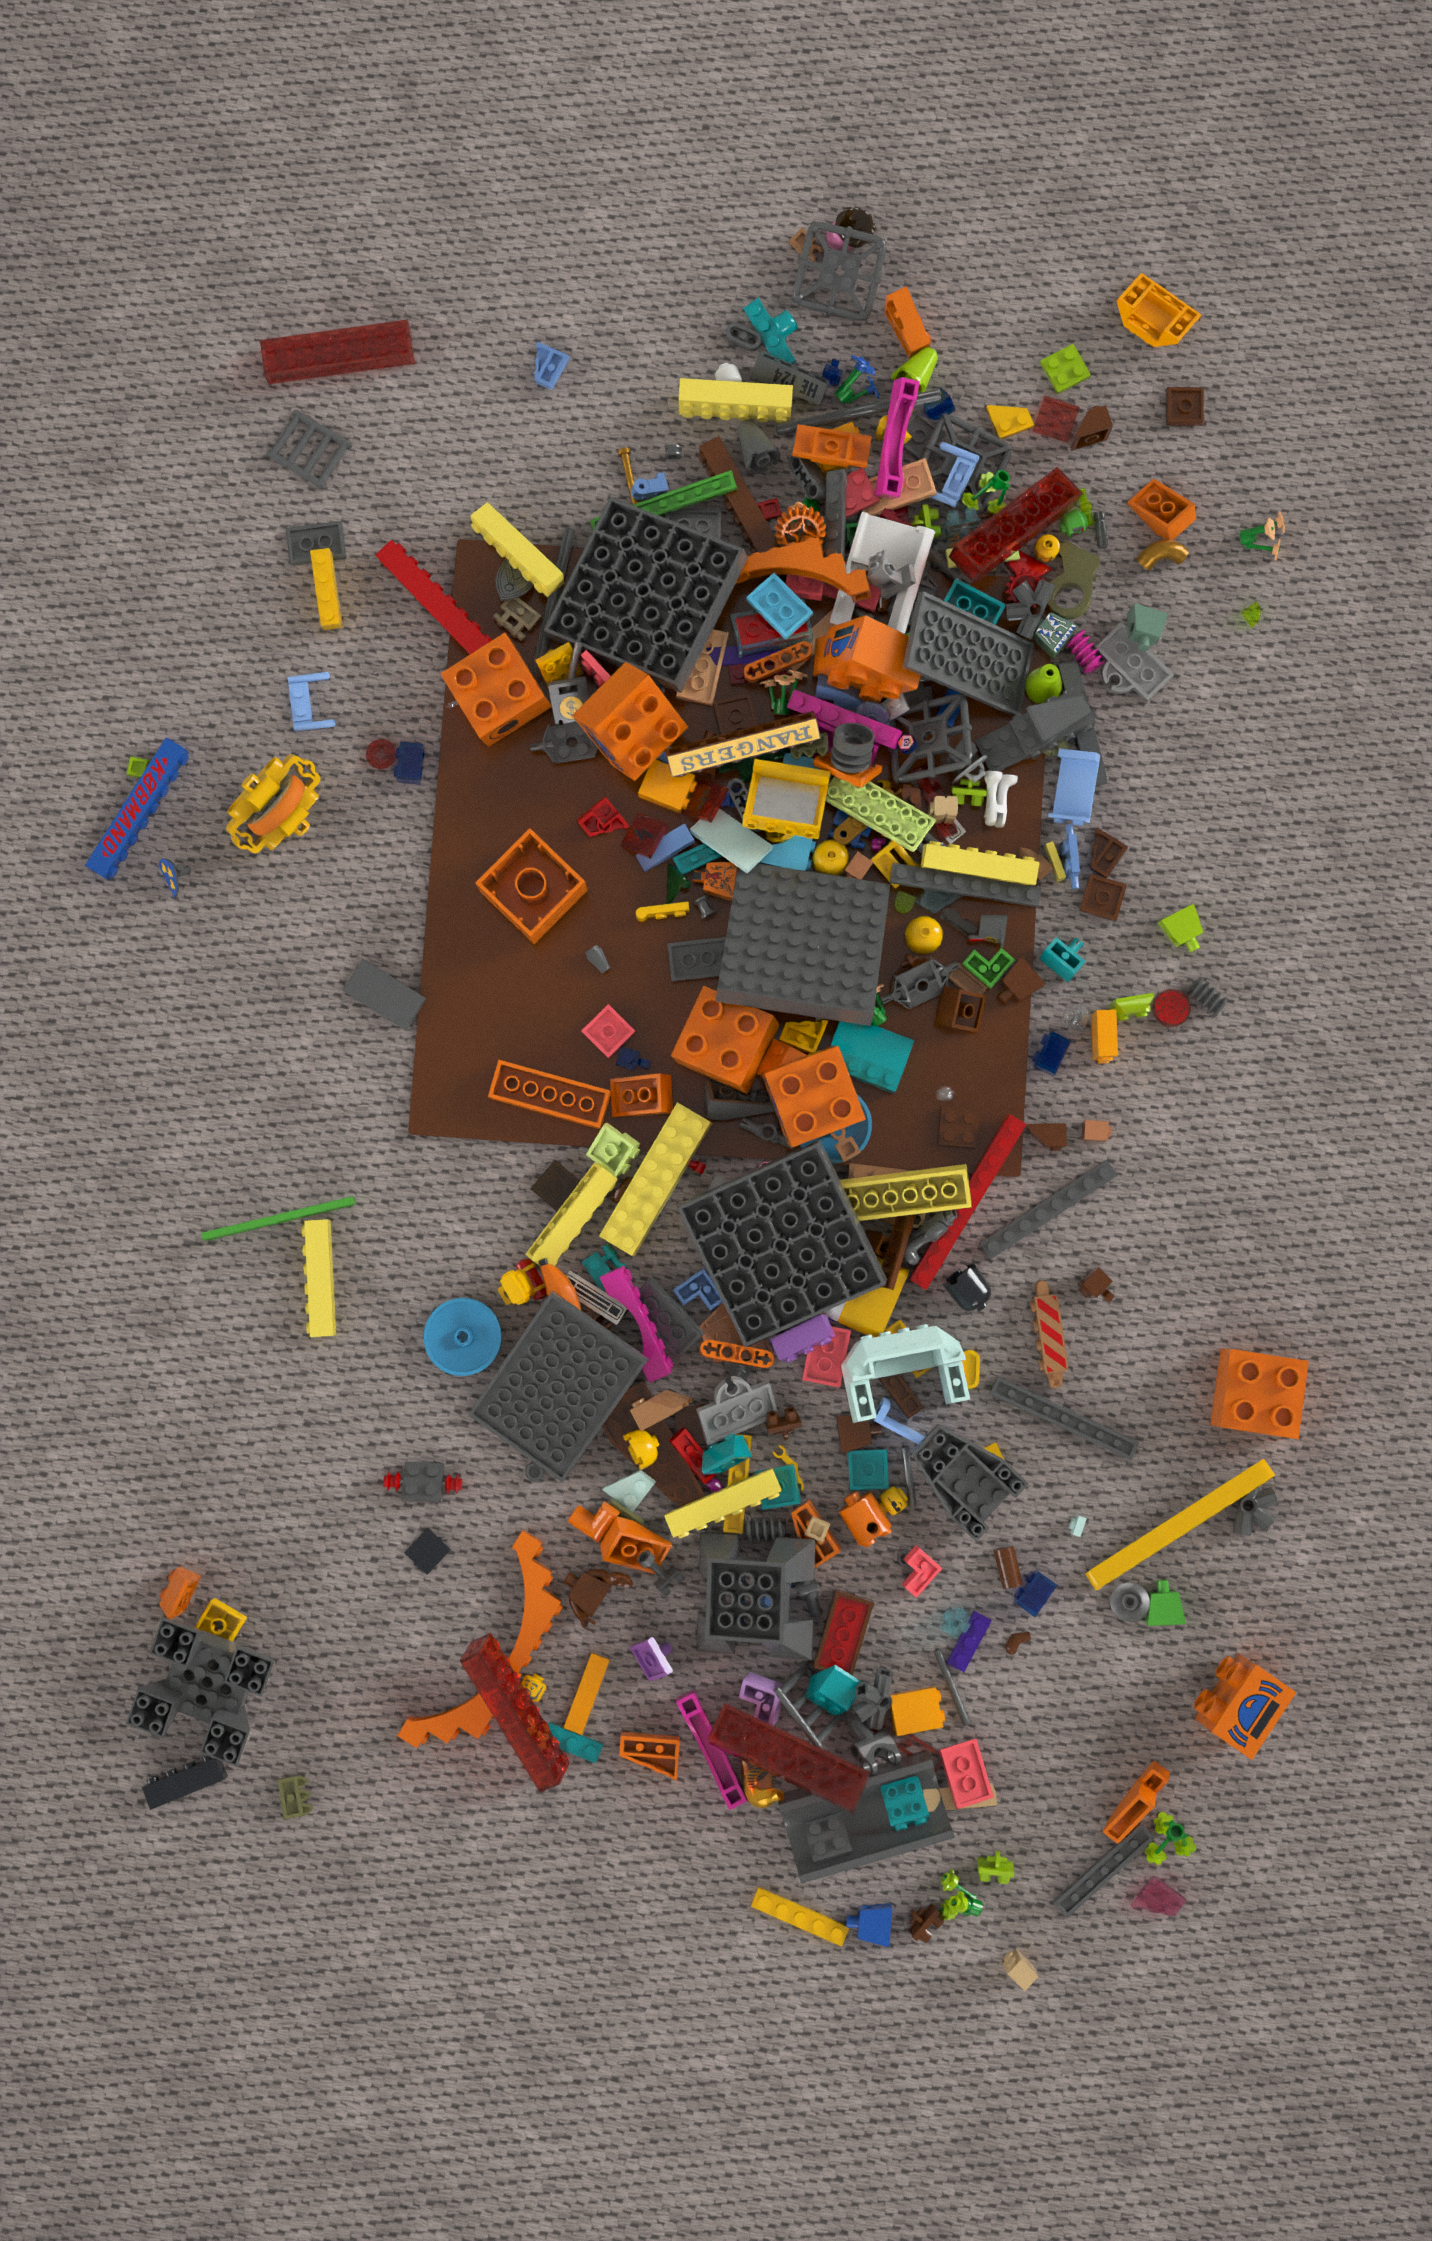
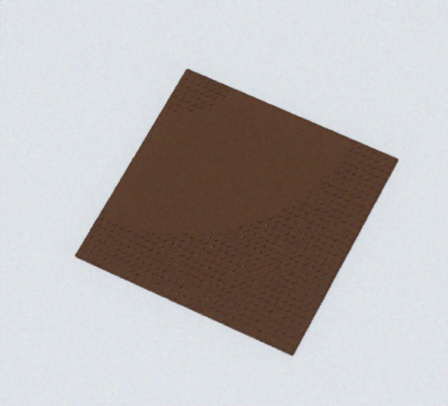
M459 539L457 541L453 599L456 601L454 605L458 609L462 607L469 615L467 619L470 622L474 620L481 627L479 631L483 635L487 633L492 640L506 633L531 671L548 597L543 592L539 593L534 585L527 593L519 597L538 612L542 618L530 632L525 628L522 629L521 632L526 635L524 641L521 642L518 638H513L509 631L504 627H499L497 622L492 619L495 613L501 616L505 613L500 608L504 601H501L496 590V576L506 557H501L493 545H489L486 541ZM533 544L556 566L560 546ZM571 548L560 597L585 548ZM928 571L929 577L938 586L934 596L944 601L954 581L943 572ZM964 574L972 580L970 586L1004 604L1013 602V600H1007V597L1010 595L1005 593V590L1008 589L1005 583H1010L1011 581L1009 577ZM777 575L786 584L787 575ZM767 576L748 579L734 585L713 628L714 630L729 633L726 646H741L737 636L735 619L759 614L746 601V597L768 578ZM822 595L821 601L800 598L813 611V616L806 621L808 631L834 608L836 599ZM1048 603L1041 616L1043 620H1045L1049 613H1052ZM1036 604V608L1031 606V613L1039 614L1041 606L1039 604ZM857 606L854 607L851 620L859 618L854 615L855 610L859 608L867 614L871 613L876 616L878 621L888 626L890 616L887 612L879 613L876 609L875 612ZM1005 606L996 626L1034 643L1029 673L1038 667L1050 664L1051 657L1033 640V636L1029 639L1016 633L1022 619L1008 621L1007 608ZM513 618L508 620L514 627L518 624ZM906 628L905 634L910 633L911 628ZM450 634L447 669L469 656ZM803 636L780 640L779 649L783 650L794 645ZM550 639L547 651L555 650L563 644ZM580 652V657H579L578 663H579V665H580V667H581V670H582V668H583V666H582V664H581V662H582V659H581V654H582V652ZM812 655L810 659L796 670L808 675L807 678L803 677L802 680H798L796 690L815 697L818 677L813 676L814 655ZM593 657L610 676L619 669L617 666ZM721 666L714 701L750 693L757 725L801 714L794 710H789V715L774 714V709H771L769 687L765 688V685H759V683L731 686L729 666ZM790 667V668H787V669H786L787 676H792V674L788 673L787 671H788V670H793V669H792L791 667ZM582 670L583 674L578 677H586L590 698L599 688L595 684L596 680L592 675L588 677ZM541 674L539 686L551 704L549 689ZM932 680L923 682L924 687L931 686L933 700L945 697L948 687ZM445 682L420 995L425 997L426 1001L418 1012L408 1128V1132L411 1135L591 1147L600 1129L490 1099L488 1094L498 1060L610 1091V1079L659 1073L671 1075L673 1109L678 1102L705 1118L703 1105L705 1077L707 1076L679 1065L672 1058L671 1054L703 986L717 991L719 977L672 982L667 943L726 937L732 901L704 893V883L693 882L694 871L684 875L687 877V880L691 881L689 888L681 887L671 903L688 902L689 913H686V916L675 917L674 915H667L665 919L649 917L646 921L640 922L636 918V910L638 908L666 904L667 865L672 864L677 869L673 861L674 857L704 843L692 835L694 844L679 851L677 855L644 872L635 855L651 845L652 842L654 843L683 824L687 826L690 832V828L713 808L711 806L712 786L710 785L728 786L732 779L738 778L750 788L754 760L759 759L783 763L785 752L791 754L790 748L779 749L776 753H764L756 758H744L737 763H725L723 766L717 767L714 779L690 772L695 775L697 785L694 792L689 793L687 799H690V804H688L687 810L683 809L681 814L639 798L638 792L648 768L634 781L614 768L599 749L595 758L557 764L552 762L545 751L537 750L531 752L530 743L543 741L547 726H556L552 707L488 747L477 735ZM776 682V686H773L775 702L777 698H781L782 685L779 682ZM790 682V685H786L785 699L789 700L793 682ZM664 687V696L688 726L670 747L690 743L694 737L703 739L706 730L720 735L714 705L708 706L676 699L677 691ZM1026 691L1024 692L1020 711L1022 715L1026 714L1027 707L1037 705L1028 698ZM966 696L969 723L972 726V732L970 733L971 741L975 745V740L1012 721L1011 718L1013 716ZM882 698L881 703L887 700L888 698ZM820 699L831 704L834 703L833 700ZM940 706L931 708V718L937 716ZM961 709L959 710L953 727L962 725ZM924 711L902 715L901 717L911 723L924 720ZM895 722L896 729L902 731L901 737L909 735L907 727L899 722ZM929 734L925 740H931L933 738L932 735ZM963 734L950 736L949 746L954 749L963 739ZM574 738L567 741L569 747H575L578 743ZM880 744L872 767H875L876 764L881 765L882 772L870 782L883 788V783H877V781L888 780L891 782L893 775L888 747ZM977 745L976 749L978 751L970 765L982 757ZM910 748L899 749V769L911 755ZM1041 752V755L1034 759H1024L1000 771L1002 775L1018 776L1017 783L1010 786L1007 791V816L1003 828L985 824L984 813L987 795L986 797L984 796L981 806L971 805L972 795H965L964 804H958L956 820L966 832L951 844L959 845V849L967 850V847L977 848L978 852L985 853L986 850L996 851L999 856H1004V853L1016 855L1015 858L1021 859L1019 854V848L1021 847L1030 849L1039 855L1045 754ZM949 753L934 755L935 767L945 765ZM927 757L916 760L906 774L928 769ZM984 761L982 764L984 766V771L986 772L989 771V769ZM977 766L969 774L978 775L980 767ZM953 771L938 774L934 778H923L937 796H945V798L953 796L951 786L967 787V785H960V780L954 784L951 783L958 776ZM831 774L829 783H830V782L832 781V779L834 778V775H832V774ZM984 776L979 779V786H972V788L987 790ZM918 780L910 781L914 788L920 789L921 810L928 815V807ZM738 785L735 788H742V785ZM710 788V789H709V793L706 794L705 797H704V798H707V797H710V798L706 801V803H705V804L701 807V809L698 811L696 808L702 803V802H698V801L700 800V798L702 797V795L705 793L704 790ZM606 796L630 827L589 837L576 819ZM826 801L819 838H813L812 840L816 842L815 848L825 840H834L828 837L830 829L835 831L837 826L832 824L838 808ZM718 807L742 824L743 820L737 808ZM933 825L929 833L941 843L944 842L948 846L950 843ZM529 828L586 882L588 889L535 944L510 922L479 891L475 884ZM637 828L640 834H642V829L644 828L650 834L652 832L653 838H647L648 836L644 834L642 841L633 831ZM871 828L868 838L864 836L859 838L860 841L866 843L863 850L857 847L854 849L849 844L845 845L849 852V863L857 852L871 859L879 852L871 849V841L874 838L886 837H883L881 833ZM765 830L754 832L771 845L783 843L767 840L766 837L768 836ZM903 847L910 857L921 865L922 857L920 856L922 853L917 850L912 852ZM895 849L889 851L899 864L907 865ZM811 852L809 853V860L812 859L813 853ZM721 857L711 863L730 861L725 857ZM811 862V866H810V871H809V872H815V873H816V871L814 870V868H813V866H812V862ZM874 863L863 878L866 881L890 884ZM706 865L696 869L695 871L706 872ZM890 884L877 984L883 983L884 986L880 987L879 997L890 993L892 976L896 971L903 969L900 963L906 960L905 954L907 953L911 957L918 955L920 960L924 958L930 960L929 957L931 956L943 966H947L955 961L962 964L971 952L976 950L989 962L999 951L1000 944L984 940L969 941L970 935L979 936L981 914L1007 915L1005 940L1002 949L1011 955L1015 961L991 989L987 988L983 995L987 996L978 1033L936 1024L942 994L909 1010L894 1000L883 1005L887 1020L878 1025V1027L912 1039L914 1043L894 1094L851 1078L856 1094L862 1098L870 1111L872 1131L867 1145L860 1154L851 1160L835 1165H849L852 1163L895 1169L923 1170L966 1164L967 1173L972 1174L1006 1116L1011 1114L1024 1122L1031 995L1019 1003L1011 998L1004 1004L998 998V994L1004 990L1000 982L1021 957L1033 969L1036 907L899 885L895 889ZM704 895H709V901L713 908L717 910V913L703 920L699 908L693 902ZM920 916H928L940 924L943 931V939L940 946L933 953L919 955L907 947L905 930L913 919ZM595 945H598L599 948L602 947L607 962L611 967L602 974L586 959L585 952ZM948 980L947 987L959 989ZM920 981L917 988L923 989L926 981ZM608 1004L636 1031L609 1059L581 1032ZM760 1009L774 1015L780 1026L774 1036V1039L778 1041L786 1022L801 1023L803 1021L821 1022L822 1020H827L828 1023L816 1051L831 1045L840 1022L830 1019L816 1021V1018L811 1016ZM757 1074L750 1089L756 1091L758 1089L767 1090L763 1078ZM610 1096L602 1127L605 1123L610 1124L622 1134L627 1133L640 1143L638 1147L640 1151H649L670 1114L612 1117ZM942 1106L980 1110L976 1149L938 1145ZM776 1112L746 1116V1118L758 1123L760 1121L766 1124L769 1123L782 1130ZM743 1117L729 1120L707 1119L713 1124L695 1155L776 1160L784 1156L787 1151L791 1153L802 1147L798 1145L791 1149L779 1143L764 1142L761 1138L754 1136L755 1133L739 1128ZM771 1128L763 1130V1135L766 1138H771L774 1134ZM1023 1131L996 1176L1019 1177L1021 1175Z

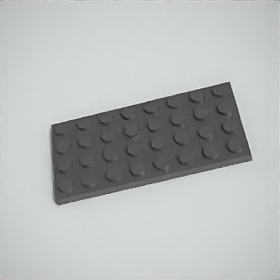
M922 591L918 592L903 668L1011 716L1020 714L1034 643Z

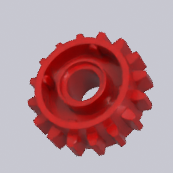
M1022 568L1021 573L1016 570L1014 577L1009 576L1010 583H1005L1008 586L1005 593L1010 595L1007 597V600H1013L1012 603H1019L1020 601L1012 590L1027 581L1035 592L1040 579H1045L1038 578L1040 573L1036 572L1033 574V569L1031 568L1028 572H1026L1025 568Z

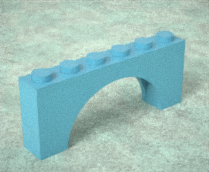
M785 752L783 764L819 769L813 766V758L801 756L796 760L793 756L791 757L790 753ZM794 835L793 838L783 843L772 845V850L761 860L760 864L810 871L812 860L808 859L809 853L814 852L816 842L812 841L813 838L808 839Z

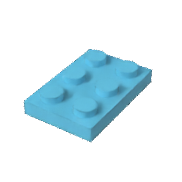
M775 573L770 575L746 597V601L785 640L813 616V611Z

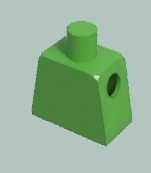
M1156 1580L1157 1591L1148 1592L1150 1606L1145 1615V1624L1148 1626L1186 1624L1179 1593L1177 1591H1169L1168 1580Z

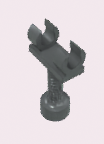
M645 1550L639 1555L637 1561L642 1567H649L660 1577L654 1585L666 1597L671 1593L666 1585L673 1578L681 1583L685 1577L674 1565L665 1572L654 1562V1555L650 1551Z

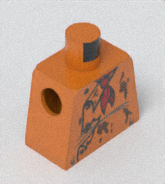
M732 862L707 863L706 872L694 870L693 882L704 883L703 892L732 901L737 866Z

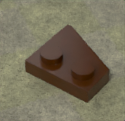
M1096 828L1091 870L1104 878H1108L1127 851L1128 846L1101 829Z

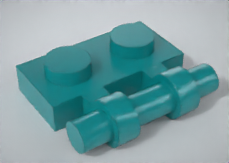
M609 1244L602 1247L606 1253L603 1257L596 1251L581 1262L598 1287L605 1293L606 1290L600 1277L611 1271L605 1262L610 1259L616 1268L623 1265L627 1268L626 1264L622 1263L617 1257L615 1249H612Z

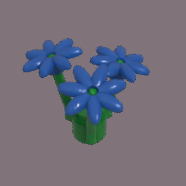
M851 355L853 361L856 362L854 370L838 388L835 395L843 404L847 401L851 404L857 398L875 392L877 399H879V393L870 376H868L871 385L862 392L852 396L854 391L850 386L862 373H871L875 376V369L863 357L860 356L858 358Z

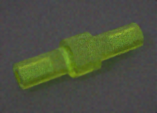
M1081 488L1078 490L1081 512H1084L1088 526H1092L1095 524L1091 512L1093 508L1091 502L1088 501L1085 488Z

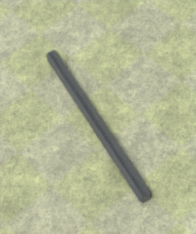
M940 389L918 393L915 405L940 400ZM890 399L776 425V432L778 435L796 432L798 424L819 427L889 411Z
M572 528L564 529L556 567L563 573L564 577L575 535V530ZM562 586L548 596L531 667V673L538 684L541 672L535 660L544 656L547 652L550 639L544 632V629L559 601Z

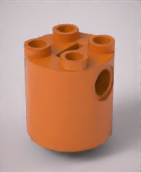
M855 1491L844 1498L847 1505L841 1508L838 1513L859 1546L862 1545L867 1548L875 1543L874 1539L876 1537H884L892 1532L890 1529L892 1524L871 1491L861 1496L858 1491ZM873 1522L874 1528L868 1532L867 1525Z

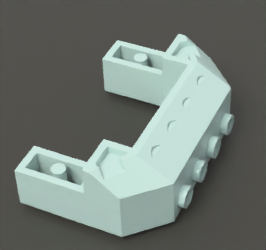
M928 1324L916 1326L917 1330L910 1331L909 1328L898 1330L896 1334H891L889 1331L879 1333L880 1337L872 1338V1335L860 1337L861 1340L854 1344L841 1364L853 1423L877 1418L869 1380L938 1366L946 1405L970 1400L962 1361L966 1360L959 1341L939 1327H928Z

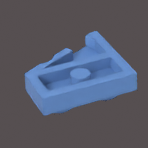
M537 342L534 380L537 384L552 390L570 358L565 353Z

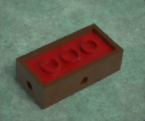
M835 1588L814 1657V1668L825 1670L836 1665L853 1676L874 1605L872 1599Z

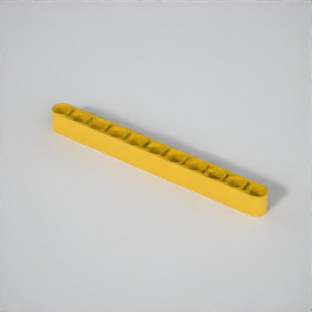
M1262 1459L1085 1573L1087 1579L1095 1591L1099 1590L1276 1476L1266 1460Z

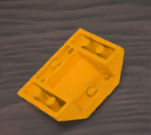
M1143 273L1117 299L1123 326L1153 347L1178 344L1202 315Z

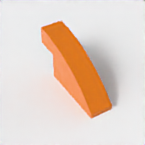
M1154 1760L1120 1802L1102 1832L1119 1844L1155 1807L1156 1795L1169 1781L1170 1772Z

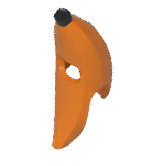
M547 1258L539 1260L547 1298L554 1291L581 1310L577 1292L569 1278L556 1266L548 1263Z

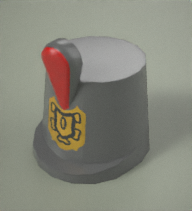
M981 914L979 936L970 935L969 941H989L998 943L1000 948H1003L1007 915Z

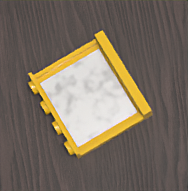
M755 759L745 813H743L742 827L784 833L789 836L796 835L808 839H818L830 771Z

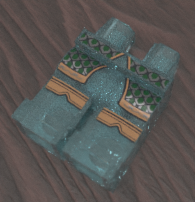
M974 507L964 509L965 518L959 519L958 511L947 512V522H944L946 550L983 545L981 519L978 517Z

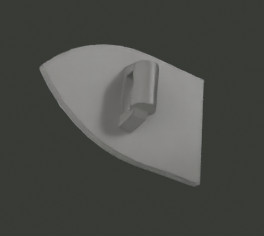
M984 755L975 761L951 783H956L964 776L975 783L986 775L982 763L988 757ZM979 766V774L970 776L969 772Z

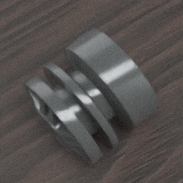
M845 723L836 727L831 754L832 765L848 773H859L867 770L871 764L875 738L874 732L869 727L858 723Z

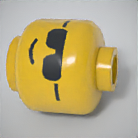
M892 1486L880 1495L881 1503L879 1505L885 1514L889 1512L891 1515H896L907 1507L909 1499L900 1487L897 1489L895 1486Z

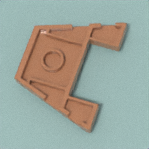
M724 1303L699 1325L705 1332L701 1337L702 1341L715 1340L744 1346ZM767 1339L750 1346L767 1350L774 1354ZM708 1343V1345L705 1346L708 1353L710 1351H716L717 1353L715 1354V1356H718V1350L720 1345H717V1348L715 1349L711 1348L710 1344ZM724 1347L722 1350L723 1356L726 1358L731 1357L732 1349ZM744 1350L741 1353L742 1360L751 1359V1353ZM711 1359L713 1363L726 1362V1361Z

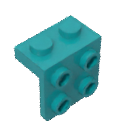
M914 1776L881 1786V1793L892 1830L902 1831L911 1824L920 1826L926 1824V1820L930 1819L918 1777Z

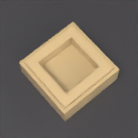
M812 1516L804 1535L823 1543L831 1523Z

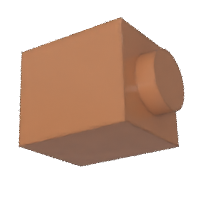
M857 852L846 867L844 874L847 878L863 880L872 867L873 861Z
M1083 1121L1082 1141H1108V1138L1111 1137V1126H1108L1109 1121Z

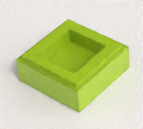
M130 756L126 775L140 778L149 765L150 760Z

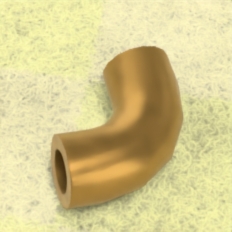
M1159 540L1146 547L1137 556L1136 560L1145 569L1150 571L1161 559H1169L1175 564L1182 563L1188 555V548L1174 540Z

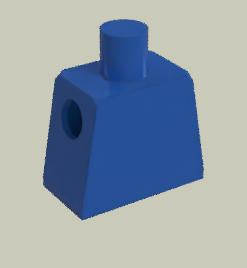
M886 1903L859 1906L858 1916L847 1915L846 1928H857V1936L860 1940L890 1947L892 1905Z

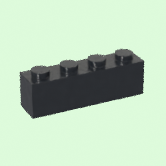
M206 1755L202 1757L203 1761L195 1763L194 1760L183 1765L184 1769L177 1771L174 1768L165 1772L166 1776L158 1778L157 1775L146 1780L147 1784L142 1787L149 1809L152 1810L225 1780L228 1775L223 1761Z

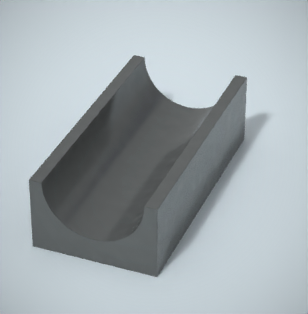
M928 1750L902 1757L900 1763L895 1766L889 1762L878 1764V1771L872 1776H868L861 1769L783 1793L784 1800L778 1802L788 1833L801 1884L955 1838L942 1796L936 1809L929 1812L930 1819L926 1820V1824L920 1826L911 1824L902 1831L892 1830L881 1793L882 1785L916 1776L919 1778L922 1791L924 1789L937 1788L940 1792L933 1761ZM841 1812L853 1853L814 1864L803 1823Z

